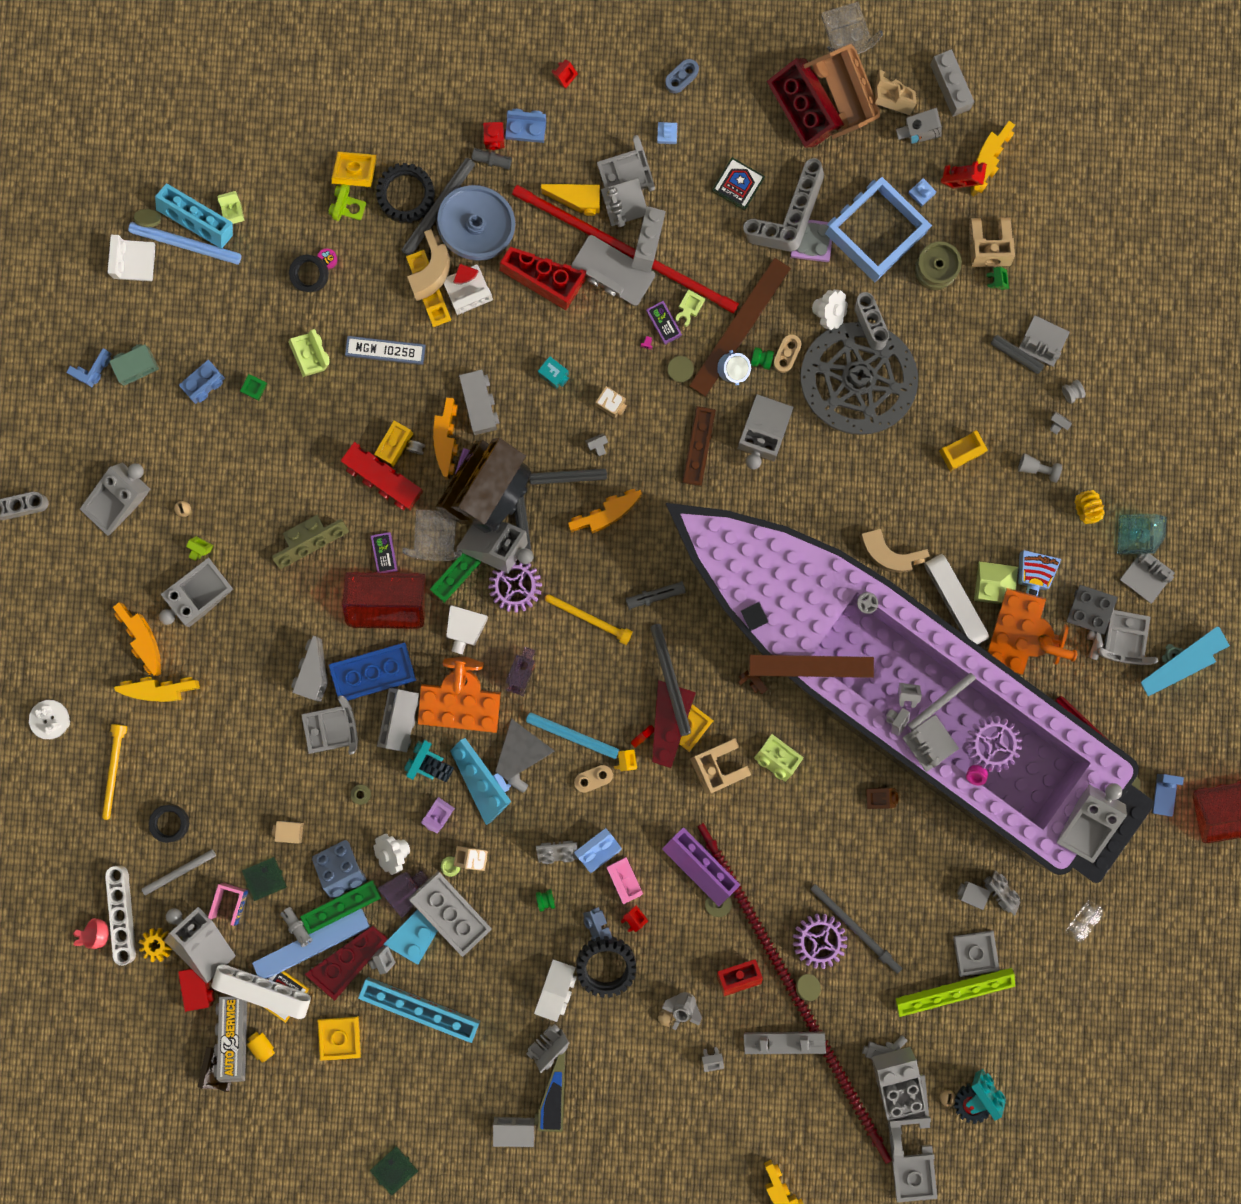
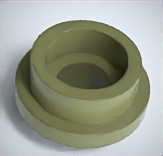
M357 785L351 791V799L356 804H365L371 798V791L365 785ZM359 791L364 792V797L361 799L357 796Z

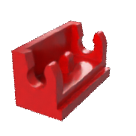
M974 161L972 165L953 166L951 174L949 173L950 165H946L941 183L952 189L983 185L987 164L984 162L978 164V161Z

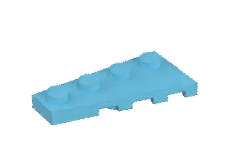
M464 738L450 752L487 825L511 803V800L466 738Z
M417 909L383 945L388 946L393 951L418 965L438 930Z

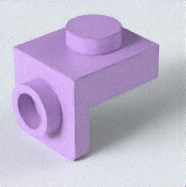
M438 797L421 823L428 830L438 833L455 808Z

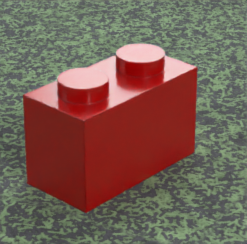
M756 959L717 972V979L724 996L762 984L763 977Z
M191 968L178 972L185 1012L209 1008L213 1005L215 995L213 989L210 990L209 982L206 984Z

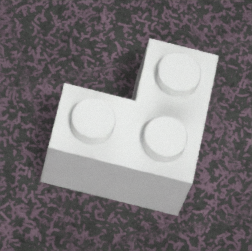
M556 960L552 961L534 1014L556 1022L560 1014L564 1016L572 993L568 991L569 987H574L577 976L573 975L576 967Z

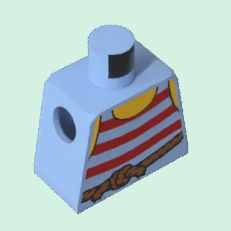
M1025 550L1020 552L1018 584L1027 586L1026 593L1038 596L1039 589L1047 590L1050 588L1061 559Z

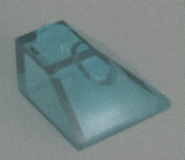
M1158 514L1119 515L1117 554H1155L1166 537L1167 517Z

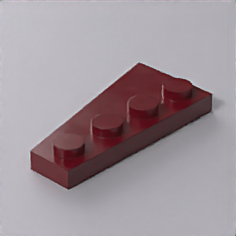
M658 680L652 762L671 768L682 736L680 735L666 682ZM679 687L688 718L696 692Z
M373 925L304 975L335 1001L389 938Z

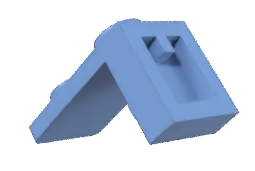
M103 348L89 373L79 366L77 369L70 366L66 373L93 387L100 380L102 369L108 366L111 360V353Z
M1157 774L1153 814L1173 816L1177 785H1183L1184 777Z

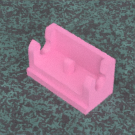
M627 857L607 866V870L623 904L643 894Z

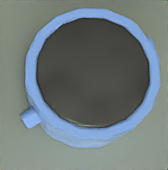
M733 350L723 355L718 362L719 376L727 382L735 383V386L739 385V382L745 381L751 371L749 359L743 354L733 353Z

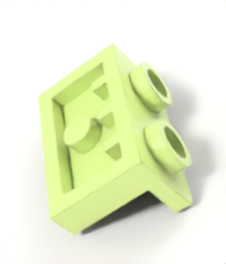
M771 734L754 759L758 761L759 765L773 772L775 777L787 781L797 769L803 757Z

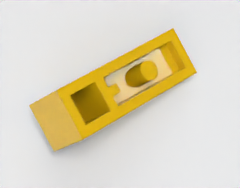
M541 184L542 194L579 213H584L586 216H594L596 213H600V185Z

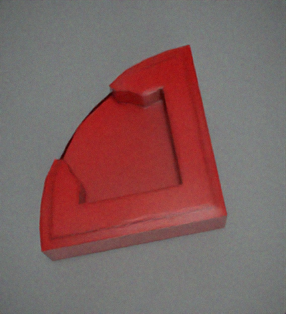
M460 264L453 282L458 285L470 282L476 278L479 271Z
M649 725L631 741L633 747L636 748L654 732L655 728Z

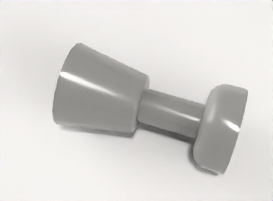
M1023 453L1018 466V472L1034 474L1042 472L1048 474L1049 480L1057 483L1062 471V464L1055 463L1052 467L1040 464L1039 460Z

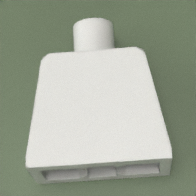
M451 605L447 638L455 640L452 652L463 655L466 644L475 646L488 620V616Z

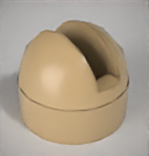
M179 501L175 504L174 511L180 517H187L191 513V506L185 501ZM180 504H182V508H183V511H184V513H182V514H181V510H180V507H179Z
M667 1010L660 1011L658 1021L660 1024L670 1027L673 1013Z
M946 1089L940 1093L939 1099L944 1106L951 1107L955 1104L956 1095L953 1091ZM948 1094H951L950 1103L947 1104Z

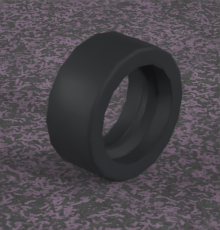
M301 255L294 259L290 265V281L300 291H319L328 281V267L318 256ZM305 262H313L319 268V279L313 285H305L299 279V268Z
M172 804L155 809L148 823L152 836L164 843L175 842L183 838L190 824L185 810ZM165 812H173L180 818V829L174 835H164L158 829V819Z

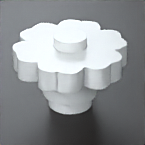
M828 290L823 295V298L816 299L813 303V313L821 318L820 324L825 329H838L843 323V317L847 314L848 303L845 301L846 295L841 290Z
M383 834L376 838L374 851L376 858L379 859V865L385 872L389 871L391 875L402 871V864L405 863L404 858L410 853L408 843L403 839L395 840L393 836L389 837L388 834Z

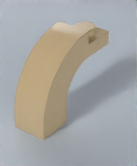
M432 229L424 232L431 249V260L428 266L418 273L407 276L416 301L435 293L444 284L450 269V257L445 244H441L438 235H433Z
M881 529L866 532L859 536L862 547L869 559L887 571L908 572L913 569L912 562L914 565L925 563V559L930 557L928 549L906 555L894 553L885 544Z

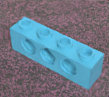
M166 183L155 196L156 210L217 247L222 249L233 236V223L169 184Z

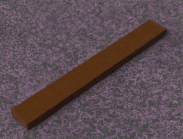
M776 258L773 259L689 385L691 389L704 397L707 396L719 378L718 362L720 358L728 354L730 350H733V353L737 351L791 270L789 266Z

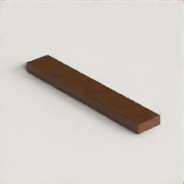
M749 655V676L874 678V657Z

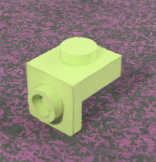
M236 191L217 196L224 218L233 224L245 221L242 205Z

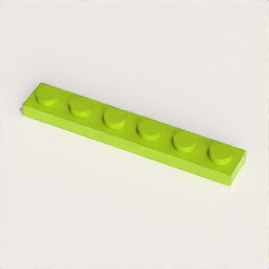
M1012 968L1003 969L895 998L898 1015L902 1017L1015 987V974Z

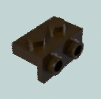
M206 1046L197 1087L229 1092L231 1082H219L217 1077H214V1065L217 1064V1056H215L214 1047Z

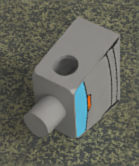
M937 108L906 118V126L896 128L898 140L909 137L911 144L941 137L942 126Z

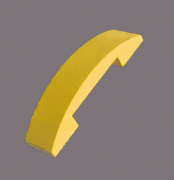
M424 250L406 256L412 274L422 271L429 264ZM440 289L422 299L433 327L451 321Z

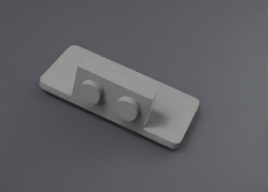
M593 235L588 236L571 265L572 268L586 270L587 281L596 287L600 285L605 288L604 291L613 297L617 295L633 306L639 305L655 278V272L652 270L649 273L631 268L632 258Z

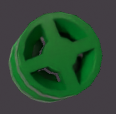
M548 889L544 893L536 892L540 912L546 908H556L552 889Z

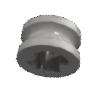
M409 440L408 443L410 445L406 450L423 455L422 449L426 445Z

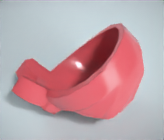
M98 918L91 919L84 931L75 930L73 935L79 939L75 940L73 945H84L88 949L104 947L110 937L107 923Z

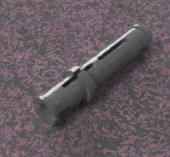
M680 581L679 583L647 592L645 590L641 594L626 597L625 599L630 610L642 605L649 606L652 602L683 594L686 591L683 582Z

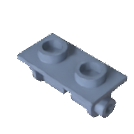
M599 907L583 913L585 917L584 924L590 930L593 941H596V937L604 939V936L612 939L609 927L601 929V926L607 924L603 911H600Z

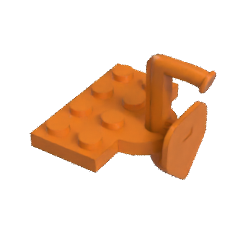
M1006 588L987 652L1014 672L1022 675L1029 656L1038 657L1048 653L1054 655L1053 663L1055 665H1058L1060 657L1074 662L1077 658V651L1063 649L1068 634V625L1065 624L1060 635H1056L1049 622L1041 618L1046 598Z
M470 657L445 658L442 665L448 668H455V670L448 673L442 682V686L421 685L418 724L497 733L501 692L482 691L477 676L469 671L481 670L484 663Z

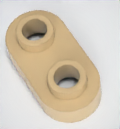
M788 335L783 339L774 358L773 366L780 373H786L791 370L800 351L801 340L796 335ZM787 344H794V348L789 349ZM782 360L785 361L787 364L784 367L781 366L779 363Z
M600 765L577 775L574 784L578 791L586 793L610 783L613 773L608 766ZM601 771L606 772L607 777L605 779L599 777ZM582 779L588 780L587 786L584 787L581 785L580 782Z

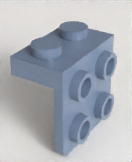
M347 840L312 857L322 888L331 899L339 897L344 892L357 888L367 881L365 874L356 862Z

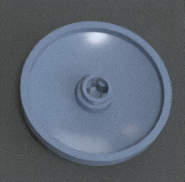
M469 185L455 189L444 198L437 214V229L444 244L455 254L470 260H487L498 256L509 246L515 231V217L509 203L499 193L484 186Z

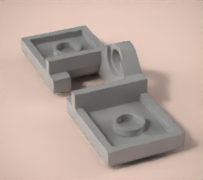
M920 1074L927 1111L888 1121L897 1203L937 1199L934 1169L935 1158L932 1145H922V1154L904 1156L901 1141V1125L919 1124L920 1129L930 1128L931 1118L929 1117L924 1074Z

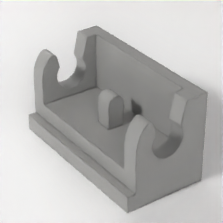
M494 1117L493 1147H534L535 1118Z

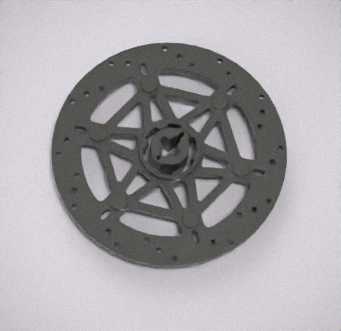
M851 322L840 325L838 329L833 328L832 330L825 331L811 344L805 354L801 367V388L808 406L821 421L844 433L867 435L886 430L905 416L917 393L918 371L910 350L895 334L888 330L889 338L886 346L882 350H874L855 344V337L866 338L860 322ZM875 336V339H876V340H878V341H882V340H883L881 337ZM839 341L843 342L844 347L827 363L820 361L821 356L830 346ZM851 350L853 351L858 361L851 362ZM858 350L874 354V356L863 361ZM846 354V366L833 364L840 356ZM891 356H895L900 364L903 383H898L894 380L888 360ZM880 358L881 361L876 368H873L870 363ZM882 365L886 366L889 379L877 374ZM830 369L842 370L843 374L839 376L831 372ZM816 373L824 375L830 395L827 401L821 398L817 389ZM829 377L842 382L836 392L833 391ZM876 380L889 385V387L876 386ZM843 388H846L849 391V393H847L843 397H837ZM872 391L885 392L877 402H873ZM868 394L869 406L865 405L861 395ZM890 394L899 396L896 403L887 412L879 416L876 415L875 409ZM855 395L860 406L844 401ZM841 406L863 412L865 419L848 418L838 414L834 409Z

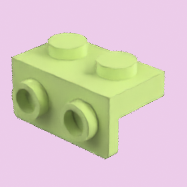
M315 329L310 330L308 334L291 338L288 341L303 377L325 371L328 367L329 356L324 352L321 337L316 333Z

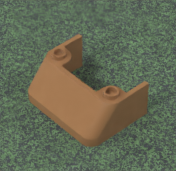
M852 44L803 65L804 68L813 65L815 75L820 78H826L840 113L839 116L844 123V126L838 129L839 132L831 135L832 139L861 128L880 117V110L878 105L875 104L873 91L858 53Z

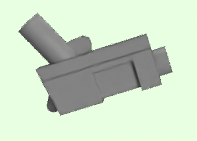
M901 1035L894 1044L887 1042L886 1046L869 1041L868 1047H863L862 1054L872 1059L871 1057L900 1050L908 1040Z

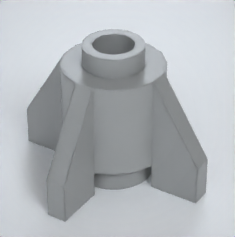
M682 992L665 1000L662 1009L672 1012L675 1018L672 1029L676 1030L680 1022H686L689 1019L690 1022L700 1025L702 1016L697 1007L696 999L692 994Z

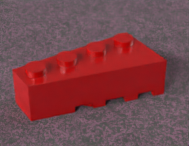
M510 247L500 262L499 270L564 310H567L584 284L587 272L586 270L571 268L567 264L562 265L552 262L548 258L537 257L535 254Z
M353 442L341 459V462L347 467V473L353 477L358 475L363 478L362 483L369 488L374 486L379 489L378 494L387 500L389 497L395 500L394 505L403 511L405 508L410 511L423 493L420 487L400 473L397 474L386 463H381L369 451L365 452L356 442Z

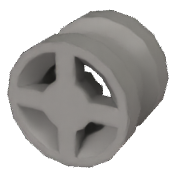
M1079 380L1073 381L1071 385L1062 386L1063 395L1069 404L1074 403L1077 398L1082 399L1086 396Z
M871 592L860 594L857 599L858 608L863 613H873L878 607L877 597Z

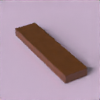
M696 406L683 484L702 487L715 409Z

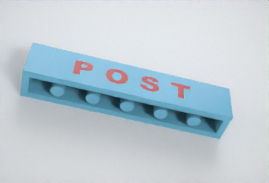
M370 977L365 980L358 997L362 1001L472 1043L480 1024V1020Z

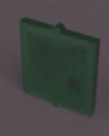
M275 857L242 870L247 882L246 887L249 888L254 901L287 887L282 876L283 871L280 870Z
M397 1146L370 1169V1172L379 1181V1185H383L391 1196L418 1172L417 1168L410 1162L409 1156H405Z

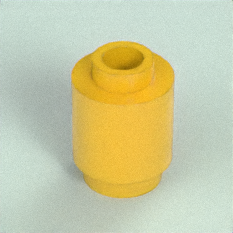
M255 1032L247 1038L249 1041L246 1044L247 1047L261 1063L275 1054L274 1047L263 1032L260 1034Z

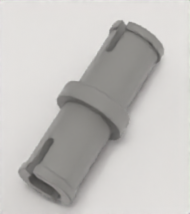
M291 907L286 908L284 912L280 913V916L289 927V932L294 934L301 947H305L312 942L313 939L303 927V922L299 921Z

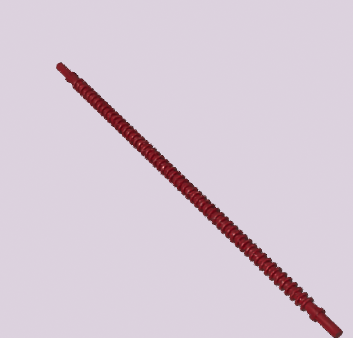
M704 823L698 825L697 828L706 842L705 847L711 851V856L735 879L736 876H733V871L729 869L731 866H727L726 863L728 861H725V856L721 855L722 850L719 851L717 848V841L712 839ZM739 886L733 892L735 894L734 898L738 899L737 903L741 904L740 909L743 908L744 910L742 913L747 915L745 918L749 919V924H752L751 929H755L754 934L758 935L757 939H760V944H763L762 949H766L765 954L769 955V960H772L771 965H775L774 970L778 971L777 975H780V980L784 981L783 985H786L785 990H789L788 995L792 996V1001H795L794 1006H798L797 1011L801 1012L800 1016H803V1021L807 1023L805 1026H809V1032H822L821 1029L819 1030L820 1025L815 1023L817 1020L813 1019L814 1015L810 1014L811 1009H807L808 1004H805L804 1000L798 996L795 987L796 983L792 982L794 979L790 978V973H787L788 968H784L785 963H782V958L778 957L779 952H775L776 947L773 948L772 946L774 943L769 941L771 938L767 937L768 932H764L765 927H761L762 922L758 921L759 917L755 916L756 911L753 912V906L750 907L749 905L751 902L747 901L748 897L744 896L745 891H741L742 886ZM825 1040L826 1054L823 1055V1058H827L826 1063H829V1068L833 1069L831 1072L835 1073L834 1078H838L837 1083L841 1084V1089H844L843 1094H847L846 1099H850L849 1104H852V1109L856 1110L855 1115H858V1120L862 1121L860 1124L865 1126L863 1129L867 1130L866 1135L871 1137V1144L877 1148L885 1164L891 1162L892 1159L883 1144V1138L877 1134L876 1131L878 1129L873 1127L875 1124L871 1123L872 1118H868L869 1113L865 1112V1107H862L863 1102H859L860 1097L856 1096L857 1092H854V1087L850 1086L851 1081L847 1080L849 1077L844 1075L845 1071H842L843 1066H839L840 1061H836L837 1056L833 1055L834 1051L830 1050L831 1045H827L828 1040Z

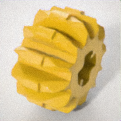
M1088 490L1076 495L1075 509L1083 523L1092 524L1103 519L1105 513L1103 510L1104 506L1098 493L1094 490Z
M151 928L149 933H143L145 940H139V943L144 945L139 951H146L143 957L146 959L150 956L151 962H155L156 958L161 962L164 960V956L169 957L170 953L168 950L173 949L164 940L170 932L166 931L163 933L162 928H158L157 931ZM155 941H158L157 944L160 943V947L155 949L156 946H153Z

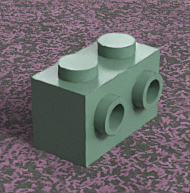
M136 345L131 349L132 351L119 353L113 357V360L109 361L119 383L123 386L159 370L150 348L146 345Z

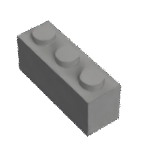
M952 49L934 56L930 66L952 117L969 111L974 104V100Z
M647 206L631 268L651 272L666 211Z
M482 370L459 375L474 435L497 430L496 424H499L497 412L493 413L491 405H495L492 393L488 394L487 386H490L488 374L484 375Z
M389 688L377 747L407 752L411 744V730L415 724V711L419 705V693Z

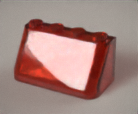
M346 572L342 599L346 625L353 628H422L425 622V574Z
M1241 781L1230 785L1220 784L1212 788L1203 787L1195 790L1192 797L1202 842L1214 843L1241 838Z

